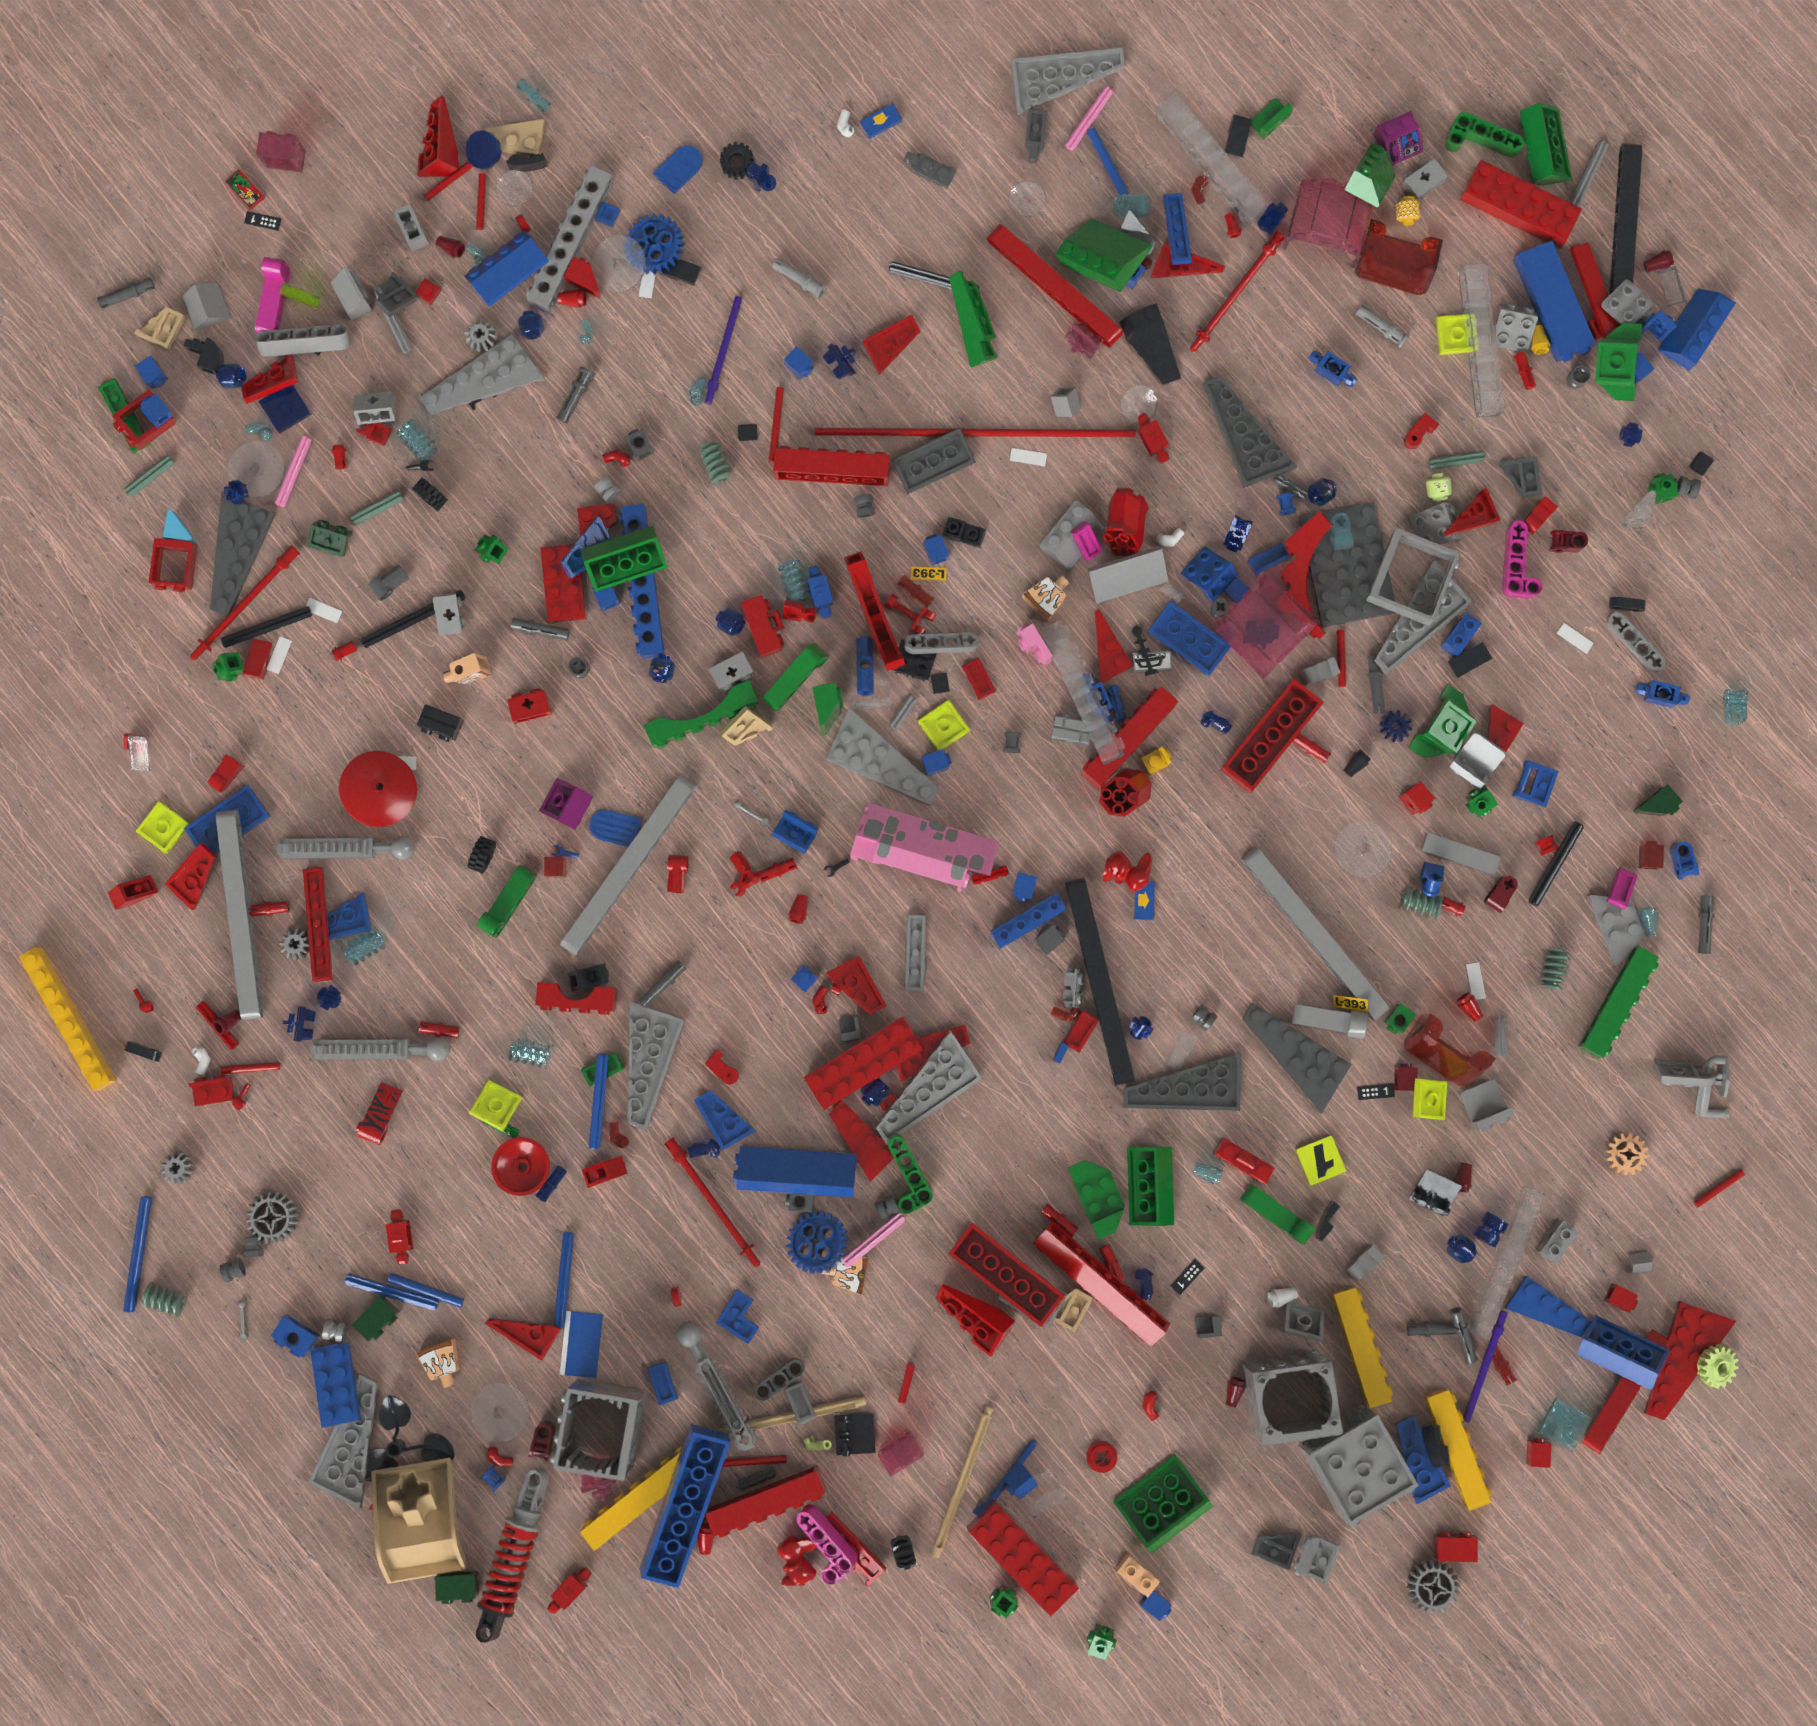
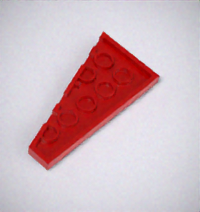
M1678 1301L1667 1337L1670 1341L1666 1348L1670 1352L1657 1381L1650 1391L1644 1410L1645 1414L1662 1420L1667 1418L1698 1375L1697 1364L1704 1350L1710 1348L1711 1345L1716 1347V1344L1720 1345L1736 1323V1320Z

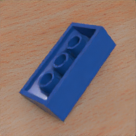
M523 231L516 234L507 244L500 246L498 251L486 257L477 267L470 269L464 277L480 298L490 307L548 263L549 260L532 238Z
M1698 288L1676 321L1677 327L1665 338L1658 351L1690 371L1698 363L1736 302L1720 292Z
M1595 1315L1582 1339L1577 1355L1652 1390L1670 1350Z

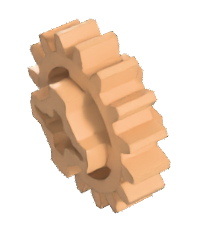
M1620 1133L1619 1139L1612 1137L1613 1143H1607L1610 1150H1605V1153L1609 1154V1157L1605 1158V1160L1612 1162L1609 1167H1616V1173H1620L1622 1170V1175H1627L1628 1171L1631 1175H1634L1635 1169L1640 1172L1642 1171L1640 1165H1647L1644 1158H1649L1648 1155H1645V1151L1649 1149L1642 1146L1645 1143L1644 1140L1638 1141L1639 1136L1634 1135L1632 1137L1631 1133H1626V1136H1624L1623 1133ZM1622 1142V1146L1616 1149V1147ZM1620 1152H1629L1634 1154V1156H1624ZM1615 1156L1620 1160V1164L1617 1162ZM1638 1159L1637 1162L1634 1165H1632V1162Z

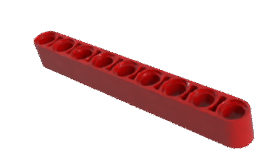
M999 224L986 238L994 249L1104 345L1111 348L1124 334L1116 323L1006 227Z

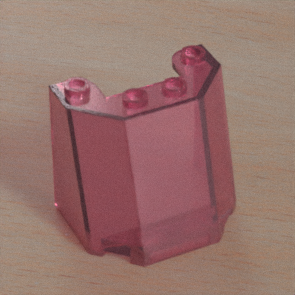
M1333 178L1301 180L1282 249L1286 250L1290 239L1304 241L1354 255L1351 268H1355L1362 254L1373 205L1344 190L1348 183L1343 184Z
M1272 574L1268 577L1264 575L1257 582L1259 585L1253 591L1249 589L1242 596L1244 601L1240 605L1236 603L1228 611L1230 615L1227 618L1224 616L1217 623L1219 627L1216 630L1263 679L1320 623Z

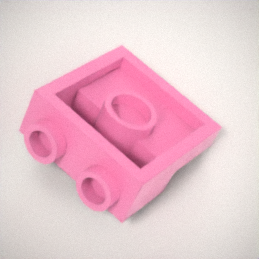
M1033 623L1029 626L1025 624L1018 628L1016 634L1018 635L1019 641L1017 643L1022 651L1026 650L1027 654L1035 651L1034 656L1038 663L1042 662L1044 666L1049 664L1053 655Z

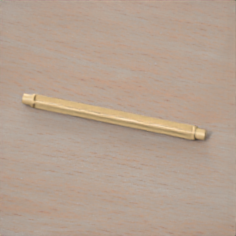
M855 1396L812 1407L816 1416L819 1417L859 1408V1406L866 1405L865 1396L858 1398ZM793 1411L748 1420L745 1423H751L749 1427L751 1430H760L796 1422L797 1420ZM727 1425L713 1429L728 1435L732 1432L731 1429L726 1430ZM743 1428L741 1431H738L737 1433L742 1434L745 1429Z
M985 1406L984 1412L981 1413L982 1416L935 1544H933L931 1554L933 1557L940 1558L941 1552L944 1551L950 1528L952 1527L984 1436L992 1419L994 1410L992 1407Z

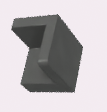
M857 1015L839 1019L842 1042L861 1039Z
M1219 1315L1195 1317L1196 1336L1198 1338L1222 1336Z

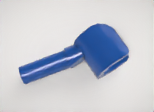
M553 845V847L559 848L558 854L551 853L553 856L579 858V854L564 850L561 846Z

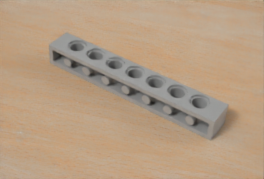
M592 165L589 171L586 170L584 173L583 184L577 188L573 204L570 203L568 206L567 217L565 221H561L558 229L559 233L551 241L549 254H545L549 262L536 272L534 277L535 283L527 291L526 297L530 305L547 313L551 312L558 298V293L561 292L565 283L564 274L573 257L577 258L595 221L602 202L605 201L614 182L612 174ZM592 186L597 187V190L594 192L588 191ZM583 203H589L587 208H581ZM574 220H581L579 225L572 224ZM567 236H573L570 242L564 241ZM561 252L565 253L563 258L556 257ZM552 269L557 270L556 274L554 275L548 274L549 271ZM543 286H549L546 292L540 291Z

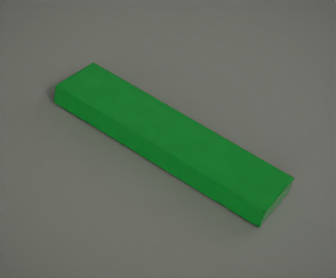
M115 378L98 386L112 415L129 404ZM134 412L123 419L124 423L137 437L144 434ZM129 445L133 453L139 451L135 446L131 447Z

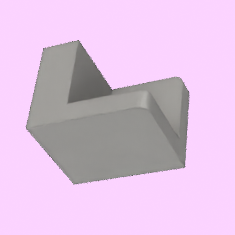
M1076 387L1059 388L1051 396L1057 417H1073L1081 408Z

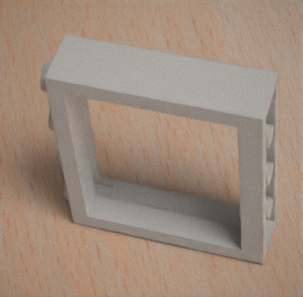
M1396 527L1391 534L1366 601L1430 626L1434 621L1437 622L1441 614L1439 607L1441 604L1444 605L1448 594H1445L1447 587L1450 588L1453 583L1454 577H1452V573L1459 567L1460 560L1458 558L1460 553ZM1399 542L1448 561L1428 615L1378 595Z

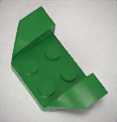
M1623 323L1598 343L1595 381L1615 400H1635L1636 384L1634 383L1642 324Z
M1447 684L1439 697L1443 704L1424 734L1417 733L1408 746L1409 749L1423 758L1457 753L1477 722L1469 713L1464 694Z
M1086 1160L1067 1167L1073 1180V1185L1098 1240L1115 1233L1125 1205L1110 1170Z

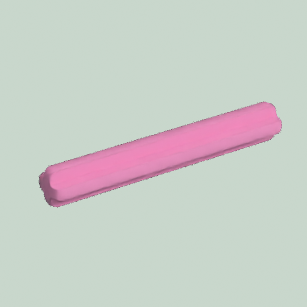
M1105 86L1067 140L1065 144L1067 149L1073 151L1111 97L1113 92L1111 88Z
M301 436L275 500V504L280 507L286 506L312 442L309 437Z
M900 1212L896 1213L842 1258L845 1266L850 1267L899 1227L905 1221L904 1216Z

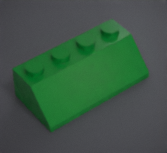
M1539 102L1521 110L1520 123L1524 130L1523 139L1527 146V159L1530 163V175L1533 182L1548 185L1571 181L1572 174L1559 108Z
M1371 143L1344 190L1378 208L1396 177L1388 152L1382 146Z
M654 526L581 549L583 561L595 592L668 568Z
M835 682L812 687L822 736L828 733L841 714L840 708L844 707L840 687L836 688Z
M1127 1147L1129 1225H1174L1172 1147Z

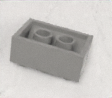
M1075 500L1040 543L1039 548L1067 571H1070L1082 556L1070 531L1087 521L1097 538L1104 529V526L1089 509Z

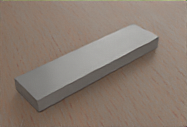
M1426 833L1421 849L1422 852L1493 876L1496 874L1501 858L1500 856L1431 833Z
M907 914L905 991L924 992L926 915Z

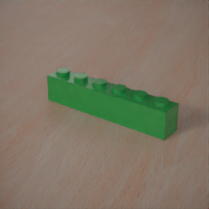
M1640 946L1632 949L1578 1047L1597 1058H1604V1056L1607 1057L1612 1050L1611 1044L1613 1040H1616L1621 1034L1622 1030L1620 1028L1622 1024L1626 1023L1630 1018L1631 1013L1629 1011L1632 1006H1636L1640 999L1639 993L1647 987L1649 975L1654 973L1659 965L1657 963L1658 956Z

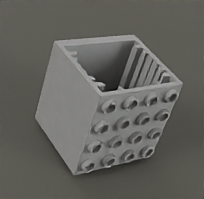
M1316 1351L1304 1352V1356L1287 1354L1283 1359L1273 1356L1267 1357L1266 1361L1261 1362L1258 1359L1247 1360V1364H1242L1244 1380L1246 1381L1252 1433L1263 1446L1343 1434L1332 1361L1316 1353ZM1299 1370L1317 1373L1315 1376L1319 1379L1318 1384L1320 1386V1394L1322 1395V1397H1319V1402L1323 1405H1318L1316 1410L1324 1417L1269 1424L1262 1405L1263 1391L1268 1380L1277 1378L1276 1374Z
M579 1379L566 1388V1391H563L561 1403H564V1408L559 1412L558 1423H561L559 1431H556L554 1443H557V1448L552 1452L551 1463H554L553 1469L625 1481L634 1467L647 1391ZM585 1397L586 1399L594 1397V1399L602 1398L605 1401L608 1399L612 1404L618 1401L617 1407L620 1410L626 1403H630L620 1455L613 1458H595L583 1453L575 1445V1436H572L576 1408Z
M1366 1406L1341 1420L1343 1434L1307 1439L1298 1445L1336 1513L1349 1526L1353 1525V1527L1359 1525L1361 1519L1402 1495L1414 1493L1416 1491L1414 1488L1419 1486L1380 1417Z

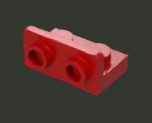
M225 1074L214 1075L212 1080H206V1077L196 1078L194 1083H189V1087H192L194 1106L232 1101L235 1098L232 1077H225Z

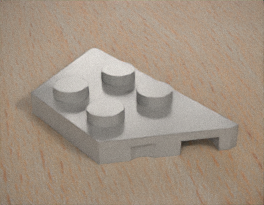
M1587 896L1613 966L1618 965L1645 936L1632 900L1629 899L1627 907L1622 909L1607 902L1608 897Z

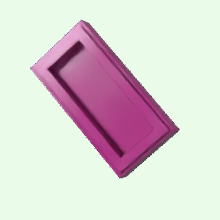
M1087 521L1070 531L1087 562L1103 552Z
M1620 867L1616 872L1607 902L1625 909L1638 875Z

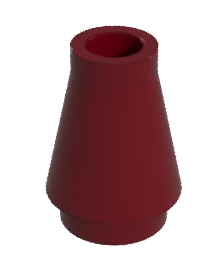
M441 235L436 240V246L440 247L452 258H460L465 251V245L460 240Z
M1663 250L1643 263L1648 273L1650 271L1670 268L1674 264V260L1669 250Z
M239 1010L216 1017L215 1021H213L215 1031L219 1034H227L242 1020Z
M1461 1163L1454 1181L1462 1185L1460 1192L1468 1193L1469 1189L1472 1188L1471 1164Z
M1231 1376L1230 1380L1227 1381L1226 1405L1237 1407L1246 1388V1381L1244 1379Z

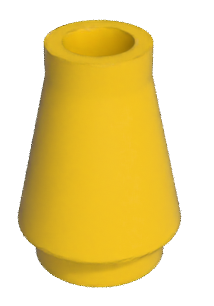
M1536 325L1532 336L1531 350L1536 355H1542L1549 352L1551 345L1543 325Z

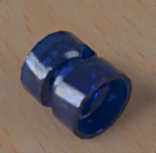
M1486 1212L1481 1220L1483 1224L1477 1227L1473 1236L1496 1248L1501 1239L1499 1235L1505 1233L1509 1224L1494 1214Z

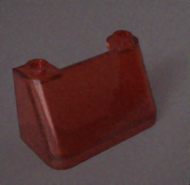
M1371 218L1358 257L1355 274L1361 279L1411 294H1425L1436 273L1443 240L1427 237L1422 241L1421 245L1391 237L1385 235L1387 227L1383 222Z
M1432 1014L1421 1015L1404 1041V1047L1407 1052L1459 1087L1471 1084L1496 1059L1485 1051L1476 1052L1473 1057L1465 1056L1438 1038L1443 1031V1024Z

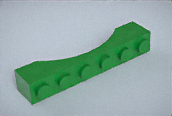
M747 680L731 687L725 699L715 709L701 717L682 721L660 717L644 724V728L652 746L661 749L668 746V742L674 739L676 742L686 738V734L691 732L696 734L703 731V727L707 725L712 727L720 724L721 720L726 717L728 719L734 718L745 706L753 710L759 702L750 681Z

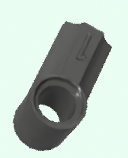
M398 564L385 575L377 576L371 580L368 586L379 601L388 598L393 593V590L407 581L409 577Z

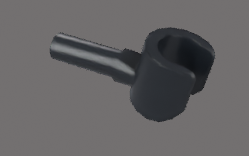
M423 459L420 464L406 466V469L433 471L434 468H428V463L433 461Z
M846 859L834 866H826L823 871L831 868L832 874L827 877H833L839 868L850 862Z

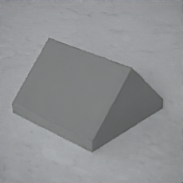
M218 283L194 284L182 296L195 331L231 319Z
M1288 1302L1285 1305L1280 1331L1322 1342L1325 1310Z

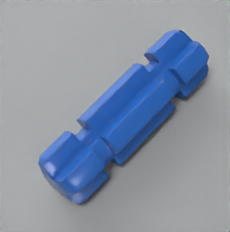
M1117 685L1109 686L1107 691L1111 695L1110 701L1113 706V712L1116 713L1114 715L1116 722H1123L1127 717L1126 713H1123L1124 706L1121 695H1118L1120 692Z

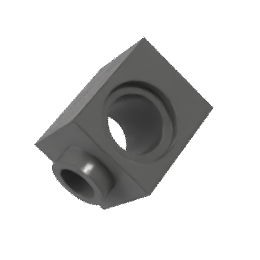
M635 429L625 437L637 462L654 454L643 429ZM637 440L644 441L641 447L634 446Z
M1052 925L1034 941L1047 956L1065 940L1063 938L1065 934L1058 926L1055 928Z
M793 1193L786 1195V1206H789V1211L813 1212L814 1195ZM796 1196L804 1197V1206L799 1207L794 1203Z

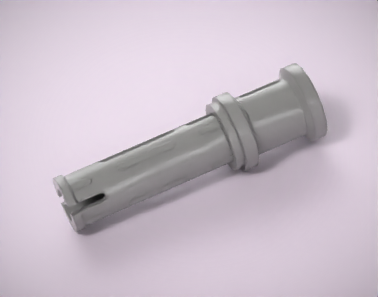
M780 258L775 260L777 263H773L772 269L801 285L802 290L811 292L817 299L822 297L827 284H821L813 279L812 275L806 276L780 260Z
M1363 304L1355 314L1381 331L1386 339H1391L1398 344L1399 348L1404 345L1410 336L1409 333H1404L1398 329L1396 324L1392 323L1391 325Z

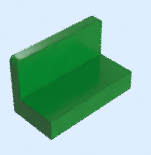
M1276 98L1251 120L1250 126L1265 139L1292 114L1294 107L1290 103L1284 106Z

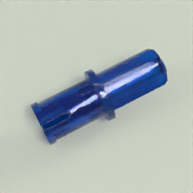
M557 1166L535 1196L545 1203L554 1189H558L557 1185L566 1175L567 1171L562 1166Z

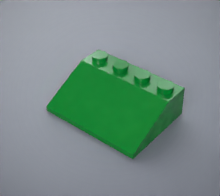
M1091 219L1068 236L1055 254L1062 266L1121 292L1151 250L1152 245L1095 219Z
M1176 1454L1113 1501L1151 1554L1214 1507Z

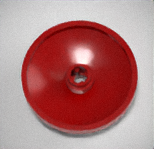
M370 751L355 757L343 770L339 780V798L345 811L355 821L369 827H388L401 821L411 811L417 796V783L412 770L401 758L384 751ZM378 784L379 786H382L383 789L378 790L376 788V785Z

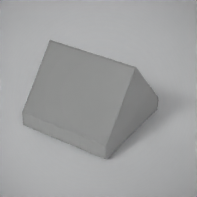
M1648 1251L1628 1254L1631 1274L1651 1271L1653 1261Z

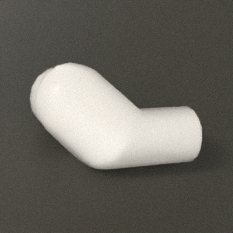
M841 110L837 128L843 136L851 137L854 134V128L848 123L850 112Z
M1177 528L1172 535L1158 534L1156 542L1162 547H1173L1184 535V532Z
M196 1046L192 1050L193 1056H196L199 1061L195 1072L205 1075L210 1063V1056L204 1047Z

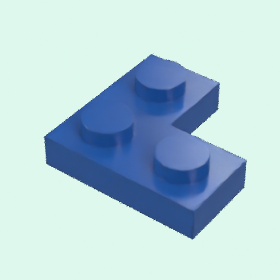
M737 1289L716 1323L749 1344L759 1326L745 1318L744 1314L754 1299Z

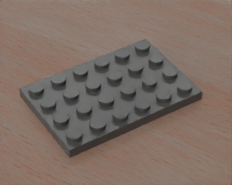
M1374 502L1322 512L1333 526L1317 545L1309 565L1322 628L1396 614L1393 611L1366 601L1384 555ZM1315 514L1300 516V527L1307 523ZM1388 570L1378 595L1395 602Z

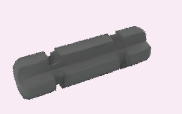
M1278 474L1274 479V484L1279 487L1281 485L1282 489L1292 492L1293 496L1297 495V498L1301 501H1305L1309 495L1307 490L1304 488L1300 489L1299 485L1289 479L1286 480L1281 474Z
M769 1467L765 1471L756 1472L749 1475L748 1478L739 1479L738 1485L741 1490H745L750 1485L752 1487L766 1481L767 1478H774L776 1476L773 1467Z

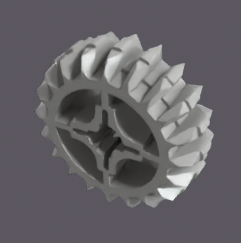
M270 1191L267 1193V1196L262 1193L260 1194V1199L257 1197L253 1199L255 1204H249L252 1211H246V1214L250 1215L251 1218L245 1221L247 1223L251 1222V1226H248L247 1229H254L251 1235L253 1237L258 1235L257 1240L263 1238L265 1244H269L270 1240L272 1244H277L278 1240L280 1242L285 1241L284 1236L287 1238L291 1237L289 1231H296L292 1224L296 1225L299 1223V1221L294 1220V1217H298L299 1213L293 1212V1210L297 1209V1206H290L293 1203V1199L286 1201V1194H283L280 1198V1192H276L273 1195V1192ZM274 1202L280 1204L286 1213H280ZM268 1203L265 1214L258 1216L263 1205ZM272 1213L273 1215H275V1217L280 1216V1218H276L273 1221L269 1219H264L266 1217L271 1216ZM286 1219L285 1226L277 1233L279 1222ZM259 1222H264L270 1233L263 1230Z
M1429 1559L1428 1565L1421 1561V1568L1415 1565L1414 1567L1417 1572H1409L1413 1579L1407 1578V1582L1412 1585L1406 1586L1408 1591H1412L1408 1594V1597L1413 1599L1412 1604L1414 1606L1418 1605L1420 1611L1425 1608L1427 1614L1432 1610L1437 1615L1438 1609L1445 1613V1606L1452 1609L1449 1603L1451 1601L1456 1603L1457 1600L1453 1596L1460 1595V1592L1455 1590L1460 1587V1584L1456 1582L1459 1579L1458 1576L1453 1575L1455 1571L1452 1568L1448 1569L1449 1565L1447 1563L1442 1565L1441 1562L1436 1561L1434 1565L1432 1559ZM1433 1572L1428 1579L1422 1580L1424 1575ZM1440 1573L1445 1575L1448 1587L1440 1584ZM1435 1583L1439 1588H1433L1432 1591L1428 1586ZM1418 1587L1426 1589L1427 1601L1420 1597ZM1445 1594L1443 1598L1436 1601L1438 1595Z

